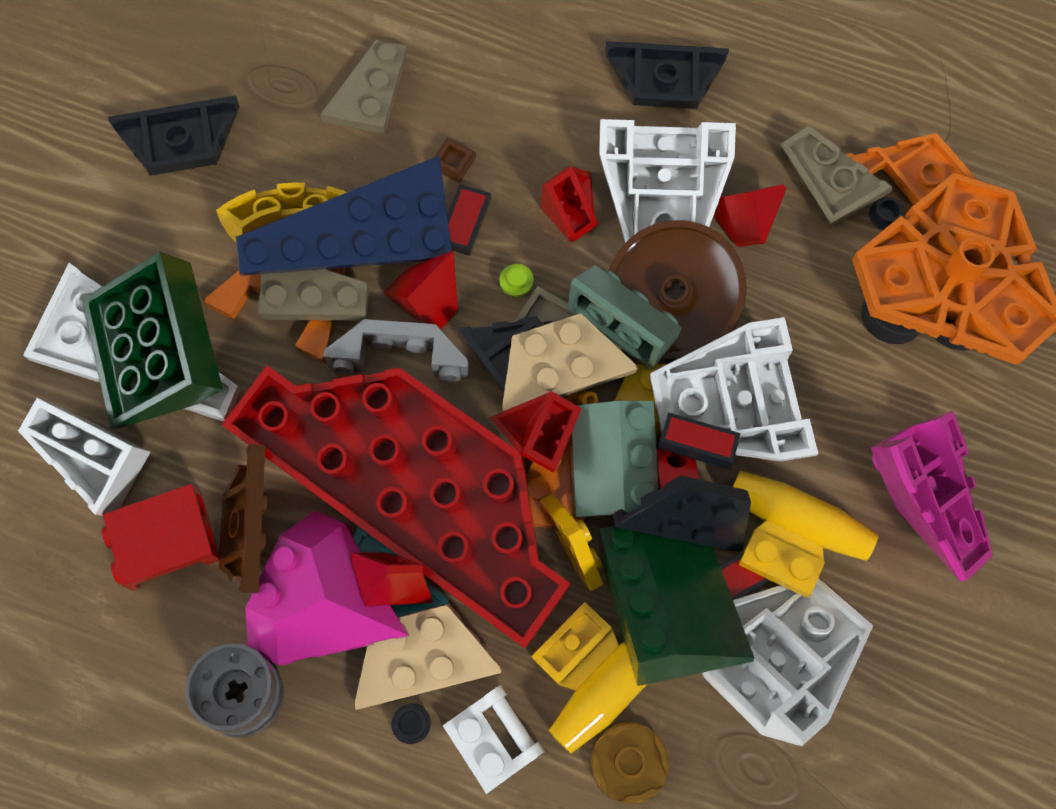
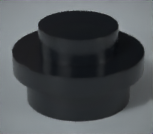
M892 197L876 200L869 210L871 222L882 230L887 228L901 215L904 216L902 204Z
M412 703L401 706L392 718L391 727L393 734L399 741L405 744H416L424 740L431 728V719L426 709Z

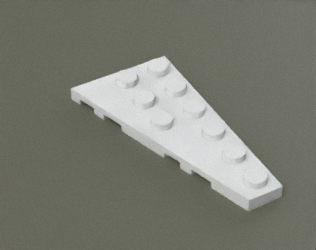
M68 263L23 356L29 361L100 383L82 299L102 286L81 273L71 263ZM219 372L223 391L197 405L184 409L225 421L233 410L241 390L235 383Z

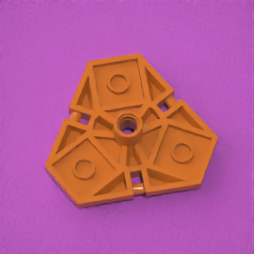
M952 173L913 205L906 213V219L901 215L857 251L852 258L871 317L898 326L903 325L904 328L915 329L916 332L927 333L928 336L938 338L941 335L949 338L952 344L963 345L964 348L975 349L976 352L987 353L988 356L1015 365L1020 364L1056 331V295L1043 262H1033L1031 258L1037 247L1013 191ZM946 318L953 320V324L945 322Z

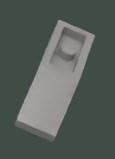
M364 319L327 347L323 355L329 369L339 374H352L354 371H364L367 345L383 351L391 350L392 347L406 348L414 353H424L427 350H433L431 363L433 376H437L439 379L447 382H457L460 378L468 379L469 377L467 358L436 324Z

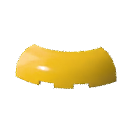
M305 182L277 184V189L257 194L254 189L239 195L216 211L222 226L236 243V237L347 192L331 186H327L326 190L306 187Z

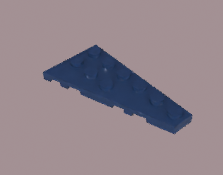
M440 155L236 237L240 276L423 262L452 251Z

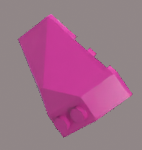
M953 411L901 429L872 446L871 449L873 452V464L876 470L881 473L897 511L957 579L965 581L979 570L993 554L982 510L975 511L970 489L977 487L974 477H967L962 456L969 455L955 414Z

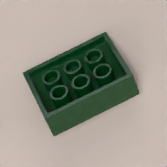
M159 251L82 299L111 429H119L197 405L223 391L190 262Z
M615 526L599 529V555L637 686L754 662L753 652L713 547L676 539H667L661 536L616 528Z

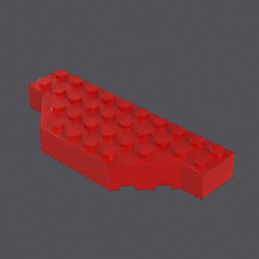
M266 365L222 423L223 427L246 444L265 445V458L398 556L422 564L424 575L523 648H527L571 586V583L548 568L540 560L522 455L515 448L401 368L387 369L384 372L370 375L359 374L342 377L325 383L313 385L308 383L295 386Z

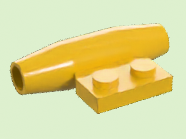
M740 470L732 486L748 491L751 501L750 512L764 521L763 524L753 531L738 565L806 598L812 595L824 566L823 549L867 561L876 546L879 534L842 509L784 482Z
M586 602L531 656L558 686L575 691L548 730L570 754L609 726L646 686H637L625 641L618 645L613 628Z

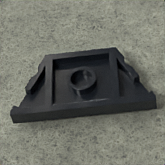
M606 41L605 54L632 105L688 109L698 108L724 65L729 53V48Z
M235 95L109 116L108 120L148 174L152 176L216 165L240 106Z
M535 316L522 318L513 323L502 321L492 323V326L470 329V326L463 327L459 330V333L504 394L512 336L543 326V324Z
M681 475L666 483L663 488L641 497L642 506L629 513L619 509L613 514L616 528L741 552L744 546L751 501L747 490Z

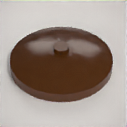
M670 220L648 226L637 232L623 244L609 268V271L613 272L620 279L622 285L631 291L637 290L648 299L651 306L660 312L666 311L677 320L678 325L682 327L677 340L663 356L662 359L677 360L732 332L737 326L745 307L747 285L740 257L733 246L721 234L700 223Z

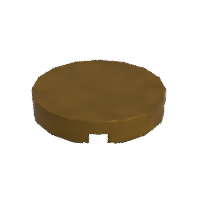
M636 722L618 723L605 730L595 742L591 754L592 775L599 789L611 799L625 804L644 803L656 796L664 785L670 769L668 750L661 737L647 726Z

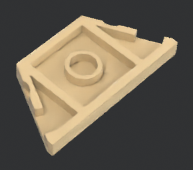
M581 313L513 335L502 412L544 395L550 390L561 397H565L636 373V364Z
M450 604L398 616L399 621L406 627L410 635L409 637L387 639L367 646L354 705L355 709L358 710L501 673L502 667L497 659L494 660L483 647L475 633L468 629L461 621V617Z

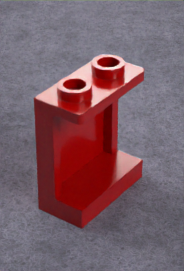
M193 484L103 514L106 526L101 530L102 537L106 546L109 549L112 548L115 562L111 563L112 575L117 584H121V586L127 589L137 590L141 588L140 583L198 562L209 565L219 561V550L202 492Z

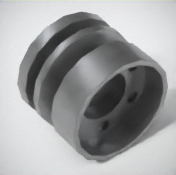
M225 643L209 649L194 663L187 676L185 696L190 712L201 724L229 737H249L262 732L276 719L283 705L284 686L280 673L257 650L243 644ZM239 686L246 689L243 692L245 699L242 702L235 699L238 696L236 689Z

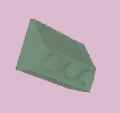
M594 265L575 277L570 284L568 310L575 315L581 313L610 341L651 371L677 340L682 329L678 325L677 320L668 312H660L651 306L648 299L639 291H631L626 288L613 272L606 269L603 271Z
M619 400L577 405L582 409L570 436L573 517L613 516L619 509L629 513L642 506L641 497L652 491L659 490L654 401Z

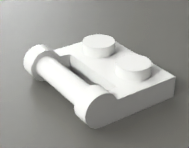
M502 685L487 693L480 700L443 725L486 794L545 752L539 741L536 743L533 741L505 699L507 693ZM491 706L522 752L513 760L482 714Z

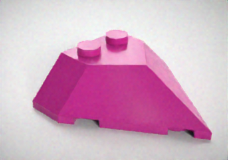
M315 510L280 535L259 578V593H252L245 607L247 646L257 650L264 658L280 666L292 664L297 660L305 658H318L374 645V642L392 638L400 639L410 635L404 624L399 621L391 605H364L351 563V552H361L353 539L352 531L348 524Z

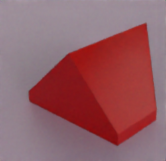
M568 166L542 184L540 208L572 243L596 227L598 222L594 212L592 173Z
M784 184L720 197L713 216L738 247L765 244L787 188Z
M454 250L407 268L384 291V295L417 322L436 324L442 330L458 313Z
M550 390L544 395L493 415L489 419L519 454L554 472L557 469L582 408Z
M351 552V563L365 606L433 603L423 575L422 564L388 552Z

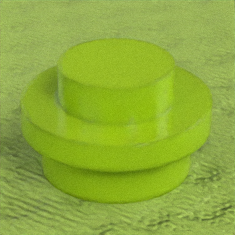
M509 265L500 274V287L504 293L511 297L525 296L533 287V274L524 265Z

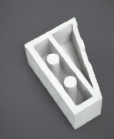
M36 398L18 430L48 464L53 465L66 479L64 480L65 483L72 490H76L89 504L88 508L95 515L100 516L121 507L150 454V451L57 404Z

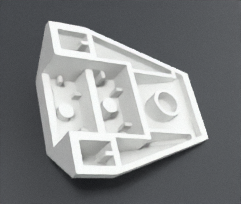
M600 119L599 156L625 243L642 229L664 221L685 220L710 226L735 158L736 123L702 122L698 128L634 126V120Z
M785 317L748 323L650 373L661 434L669 412L741 433L736 455L779 462L817 456L818 450L810 419L802 420L787 361L793 349Z
M819 578L809 598L780 585L733 600L753 652L754 662L702 673L704 678L761 735L803 746L830 721L873 628L869 621Z

